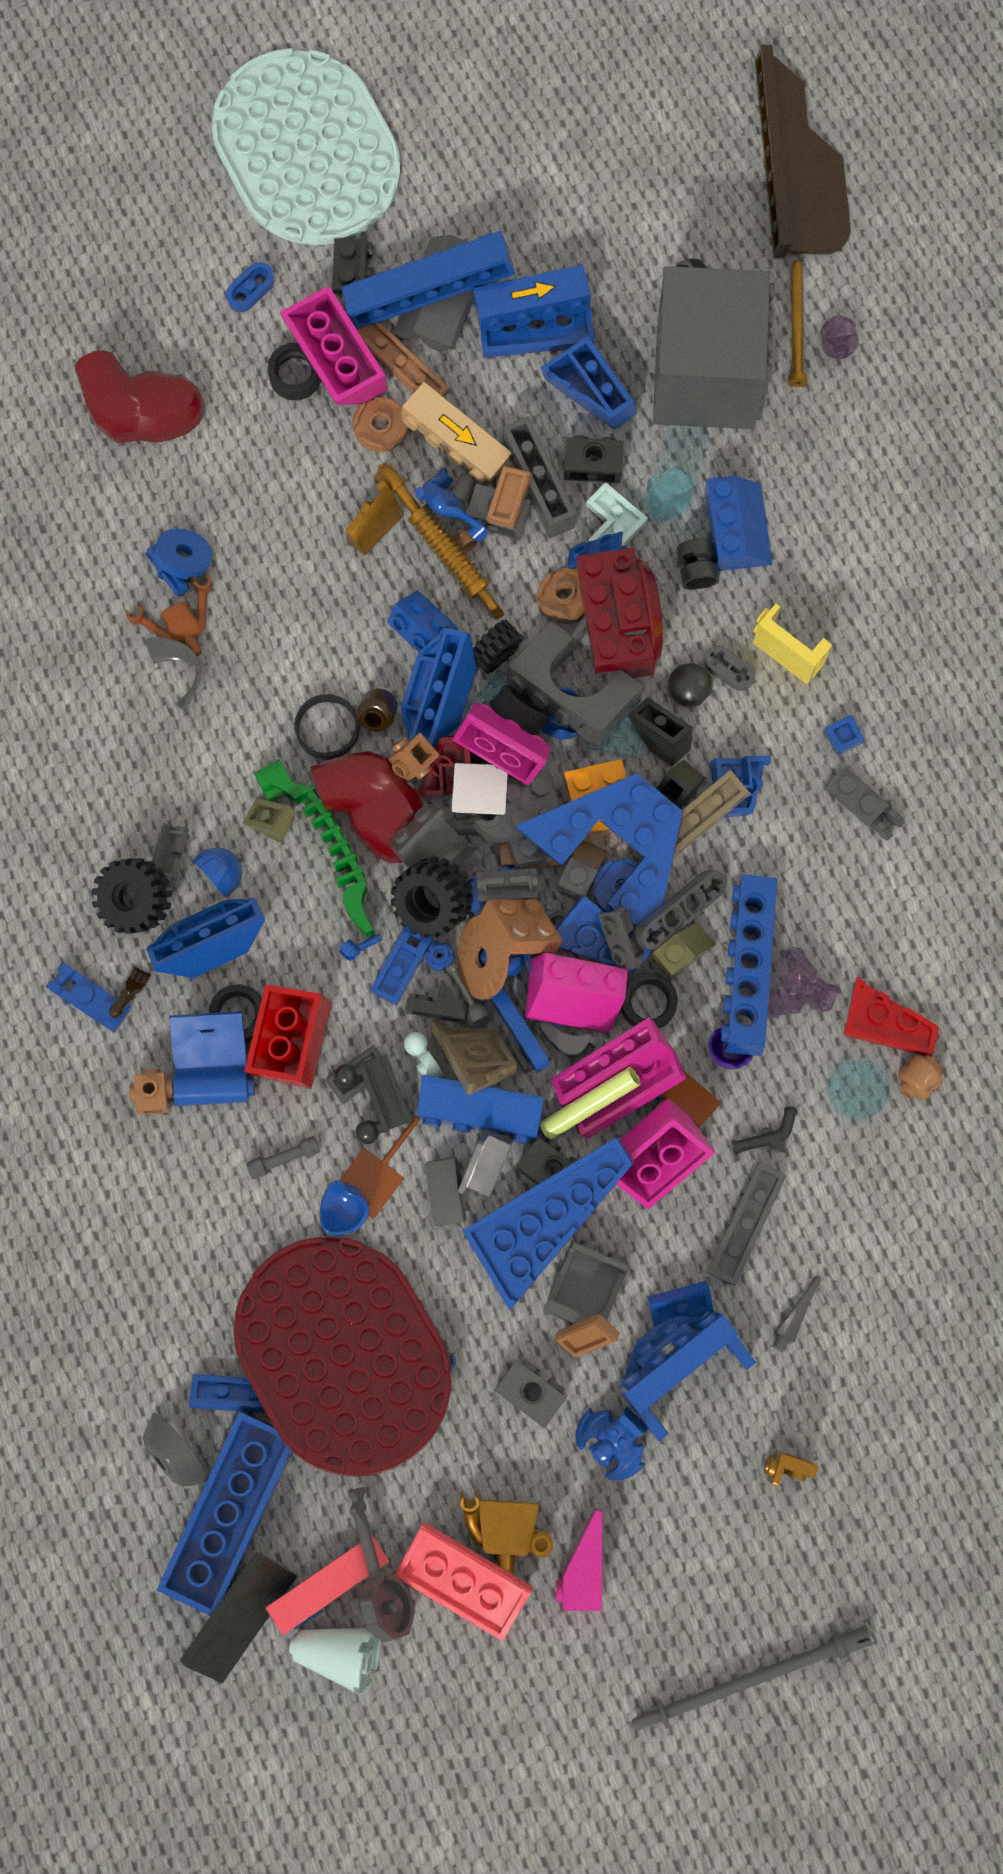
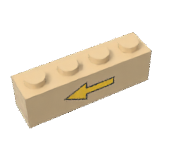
M425 382L419 386L402 406L401 417L405 425L413 431L419 430L425 435V440L436 449L440 447L447 453L448 459L456 466L462 465L469 471V475L477 483L482 484L484 482L491 485L500 475L503 465L507 466L511 462V451Z

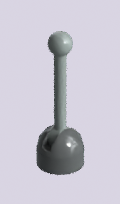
M452 963L449 967H446V972L453 976L469 1005L466 1011L467 1022L471 1029L481 1028L492 1020V1015L485 1005L473 1002L457 973V965Z

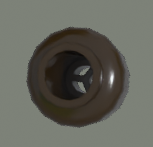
M375 688L369 690L363 696L357 709L359 722L370 731L380 732L388 729L398 712L396 697L385 689Z

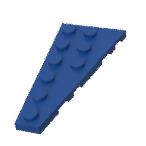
M618 1136L462 1230L509 1310L518 1302L634 1164Z

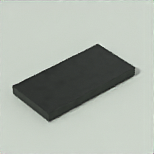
M256 1552L183 1654L180 1662L185 1667L223 1684L270 1615L265 1608L285 1595L297 1578V1575L290 1569Z

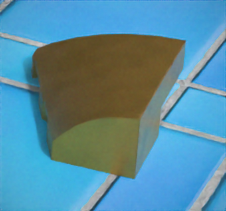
M383 480L376 486L380 491L379 495L372 502H365L358 515L352 520L345 531L348 542L364 556L403 517L401 507L395 495Z

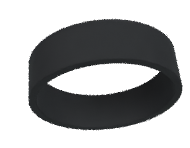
M322 694L307 700L298 710L294 723L296 737L300 746L306 753L317 759L332 760L344 756L354 747L359 737L360 728L355 709L345 699L332 694ZM322 702H334L344 706L355 719V731L351 740L343 748L334 752L315 751L308 747L299 735L300 721L305 712L312 706Z

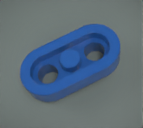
M262 262L252 264L228 287L226 297L231 309L237 312L250 310L273 287L275 282L274 274L268 264ZM259 277L265 278V281L262 283L256 282V279ZM239 296L246 297L244 301H237Z

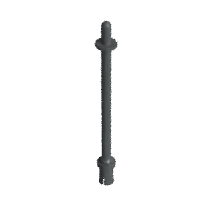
M865 1625L842 1635L835 1633L831 1635L828 1643L666 1706H663L660 1699L655 1700L658 1709L633 1718L631 1726L635 1730H641L663 1721L665 1729L670 1728L668 1719L831 1656L839 1657L840 1660L847 1658L846 1654L872 1646V1641L868 1638L870 1636Z

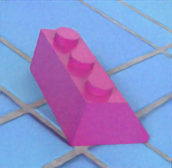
M476 701L452 739L526 785H529L543 768L552 748L541 737L527 733L516 722L502 718L491 707L479 704Z
M549 953L531 959L525 1018L608 1034L625 1000L628 969Z
M666 1099L620 1139L634 1164L619 1180L617 1185L649 1209L715 1154V1151L690 1116L670 1099Z

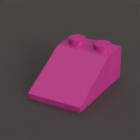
M593 1509L562 1572V1580H556V1602L562 1603L563 1611H602L601 1509Z

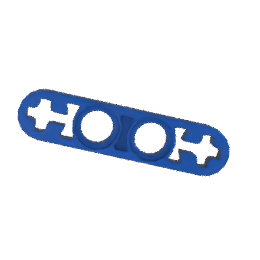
M502 987L496 996L490 998V1001L536 1073L549 1067L550 1062Z

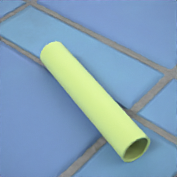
M628 1067L540 1122L542 1132L547 1138L552 1140L641 1085L637 1073L633 1068Z

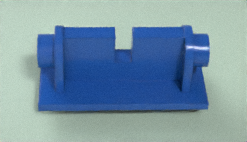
M623 532L612 535L607 534L600 539L588 543H580L570 548L567 567L576 568V556L627 549L626 545L622 546Z

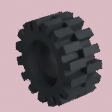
M507 620L496 623L494 628L491 627L488 633L481 636L482 639L476 642L473 648L475 663L486 674L494 672L520 647L519 644L522 643L523 636Z

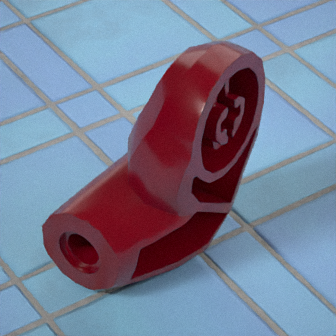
M364 751L347 754L311 766V772L325 809L348 813L352 831L376 858L387 863H403L388 844L393 840L394 834L399 829L406 827L414 819L415 813L423 807V804L417 792L394 773L392 764L387 760L389 757Z

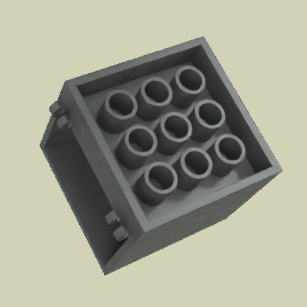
M685 260L678 262L676 267L664 266L657 320L653 424L754 429L756 420H761L762 408L765 405V395L768 394V384L771 381L772 364H769V356L772 354L773 337H770V328L773 327L774 319L771 301L774 300L775 283H770V271L694 268L689 261Z

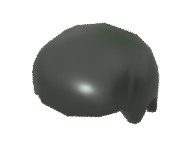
M696 663L678 666L668 679V692L676 703L684 707L699 706L712 693L713 685L710 674L704 667Z

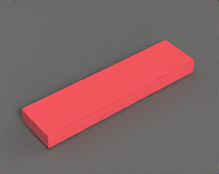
M371 1535L381 1568L389 1560L373 1535ZM359 1543L265 1608L281 1635L286 1634L369 1576L361 1544Z

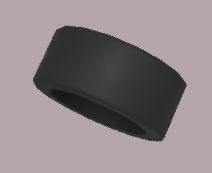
M287 343L279 346L268 360L267 372L273 390L280 397L288 400H303L318 390L322 381L298 343ZM292 358L303 359L311 367L310 377L305 382L297 385L282 382L278 375L280 365Z
M509 685L502 687L491 705L502 718L516 722L522 730L531 735H537L549 718V714L545 709L538 708L531 699L523 693L516 692Z
M653 972L640 973L631 978L626 984L625 1000L621 1007L622 1014L633 1027L644 1021L645 1018L637 1015L632 1008V995L636 989L643 985L657 986L664 992L667 1000L666 1009L662 1015L652 1019L657 1027L661 1029L669 1024L676 1013L678 1004L677 991L671 981L661 974Z
M242 984L229 985L220 989L212 998L209 1013H220L224 1003L233 997H244L250 1000L255 1007L256 1016L253 1023L247 1029H244L246 1043L252 1040L262 998L251 987Z

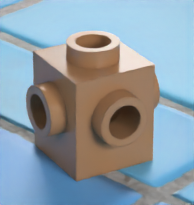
M419 733L409 740L405 737L400 739L391 748L394 753L387 760L392 764L394 773L407 782L414 777L418 779L424 777L432 769L430 764L439 754L425 737Z
M145 1069L141 1071L142 1075H134V1084L129 1085L131 1102H135L136 1112L141 1116L170 1113V1098H174L173 1080H168V1076L164 1072L160 1073V1069ZM155 1088L153 1093L149 1094V1091Z

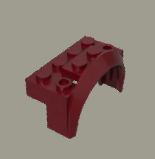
M634 547L576 556V568L595 674L622 670L632 678L654 675L662 653L663 625L659 592L650 566L639 556H636ZM611 585H612L613 594H614V599H615V604H616V610H617V617H618L619 628H618L617 622H616V616H615L614 605H613L612 594H611V588H610ZM646 630L642 634L629 636L623 634L627 632Z

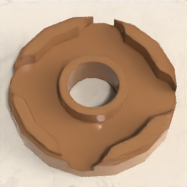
M377 397L374 400L362 403L355 411L352 421L354 436L360 445L369 451L375 452L391 451L401 445L407 436L409 428L402 420L401 404L385 397ZM382 418L389 424L384 430H377L372 426L373 422Z
M561 568L562 571L557 573L553 571L540 583L537 591V600L544 615L549 619L564 623L576 620L584 615L577 568ZM572 590V594L568 598H559L563 591Z

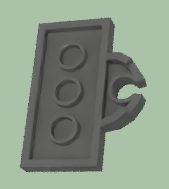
M484 760V765H493ZM545 763L529 785L508 774L505 814H493L494 819L491 821L480 819L474 823V828L485 838L484 841L492 843L508 842L515 869L555 861L515 828L517 824L559 807L547 764ZM470 813V816L477 815V813Z

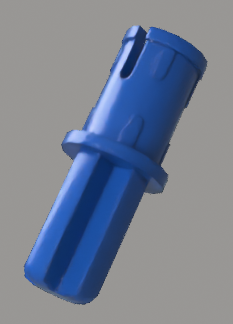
M156 544L152 545L147 549L145 555L158 571V577L167 582L174 594L183 596L184 593L188 592L189 585L184 579L172 576L161 569L158 559L154 555Z

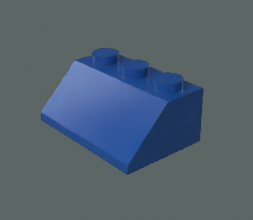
M738 476L707 479L704 495L710 536L716 555L714 562L717 564L718 571L772 565L761 484Z

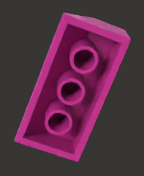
M329 286L280 312L282 319L336 405L362 404L387 391L384 372Z

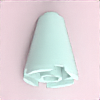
M366 1628L301 1629L297 1635L294 1634L292 1636L289 1653L293 1654L294 1662L357 1694L365 1695L370 1689L373 1680L367 1678L371 1669L377 1670L381 1641L374 1637Z

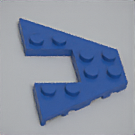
M636 773L517 824L515 828L559 865H563L598 821L602 822L643 857L606 903L612 909L624 906L625 911H629L632 925L636 928L644 919L663 905L683 811Z

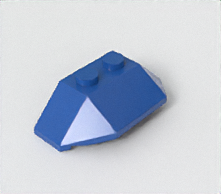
M444 627L439 632V635L433 638L418 653L401 705L403 720L408 731V739L421 733L431 746H436L440 737L448 736L459 726L476 674L472 640L469 633Z
M255 898L223 900L170 925L156 939L154 944H150L146 948L155 972L195 978L248 953L265 922V918Z

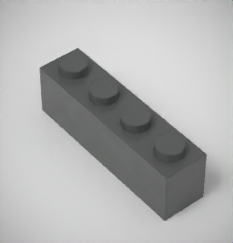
M529 416L502 427L503 444L512 452L511 460L514 467L532 474L527 494L549 539L575 528L576 513Z

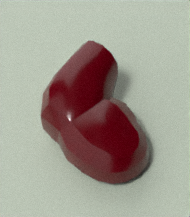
M105 350L88 353L79 358L75 364V372L86 407L96 427L116 443L138 440L158 443L176 439L192 431L199 425L204 416L205 403L200 390L190 380L180 375L165 374L160 371H144L131 376L124 370L114 354Z

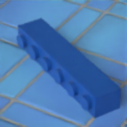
M502 231L486 234L467 243H461L442 252H435L428 257L407 262L397 268L379 272L377 275L366 279L354 281L341 288L348 316L356 330L472 290L475 287L515 275V271Z

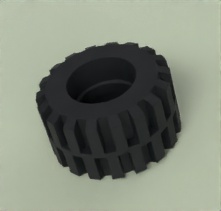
M438 857L424 858L402 872L394 881L395 886L391 889V894L395 896L391 899V906L396 907L394 915L396 918H401L402 922L400 924L404 928L408 926L410 928L409 932L413 935L420 933V938L426 939L429 936L432 939L438 938L441 935L447 934L467 918L466 915L472 909L469 905L473 902V895L469 894L472 886L471 883H466L465 879L468 877L465 872L461 874L458 871L460 867L457 864L450 865L449 860L446 858H442L440 861ZM424 886L431 889L437 895L440 909L434 907L427 900Z

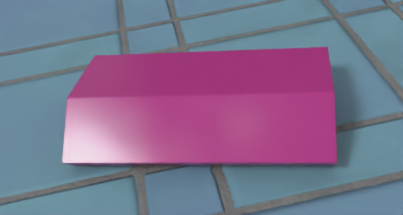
M650 1017L551 1079L559 1103L567 1106L628 1067L633 1068L641 1081L640 1086L577 1124L580 1134L584 1138H591L687 1079L676 1052Z

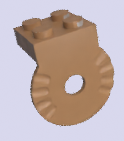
M488 899L480 915L471 918L463 927L462 935L458 941L457 964L460 978L469 994L481 1000L490 999L499 993L507 977L510 954L557 952L563 940L537 899ZM482 947L487 955L484 967L480 965L478 959L479 951Z

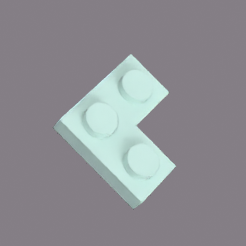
M606 482L586 502V507L605 522L591 536L588 542L600 539L607 534L612 535L622 531V546H624L648 522V518Z

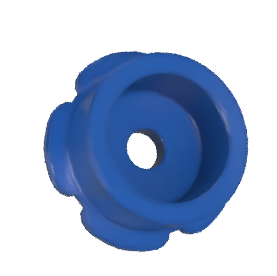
M439 941L433 942L429 945V950L425 952L426 963L430 964L434 970H443L454 961L453 949L446 942L443 944ZM438 953L442 954L441 958L437 957Z

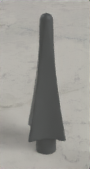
M819 1276L814 1277L801 1299L773 1333L777 1336L772 1345L776 1350L783 1352L788 1343L790 1345L792 1342L795 1343L807 1308L821 1282Z

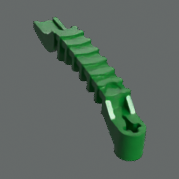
M280 759L253 772L268 801L272 802L284 795L293 800L297 806L302 803L305 804L302 807V811L306 818L316 813L320 815L311 820L314 830L327 826L328 830L320 833L323 843L326 844L334 839L337 842L327 848L330 856L335 857L341 853L344 855V858L333 862L336 873L349 867L352 870L335 878L337 887L341 888L356 881L358 882L349 886L343 894L345 909L351 920L367 937L374 936V930L363 909L364 898L368 892L362 867L359 868L355 853L352 854L347 839L344 840L339 825H335L331 812H327L321 798L317 797L313 785L307 787L291 781Z

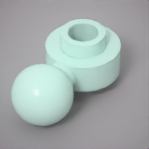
M412 1032L407 1035L404 1040V1048L410 1055L418 1057L420 1064L416 1067L422 1077L423 1075L443 1078V1072L429 1051H427V1038L419 1032Z

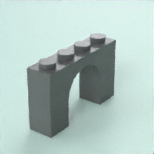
M550 622L509 664L506 682L516 692L523 693L531 699L535 706L545 709L555 716L559 723L568 725L578 732L582 739L592 742L599 747L640 702L644 685L622 670H619L603 689L594 695L575 697L562 692L552 681L551 675L571 655L574 637Z

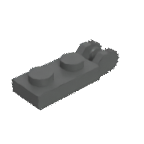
M846 766L825 787L833 797L868 828H873L887 841L893 834L877 818L883 814L892 824L899 828L905 823L902 816L896 810L889 807V804Z

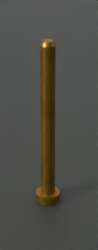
M794 260L791 264L792 373L788 375V385L790 387H804L808 383V376L803 373V271L801 261Z

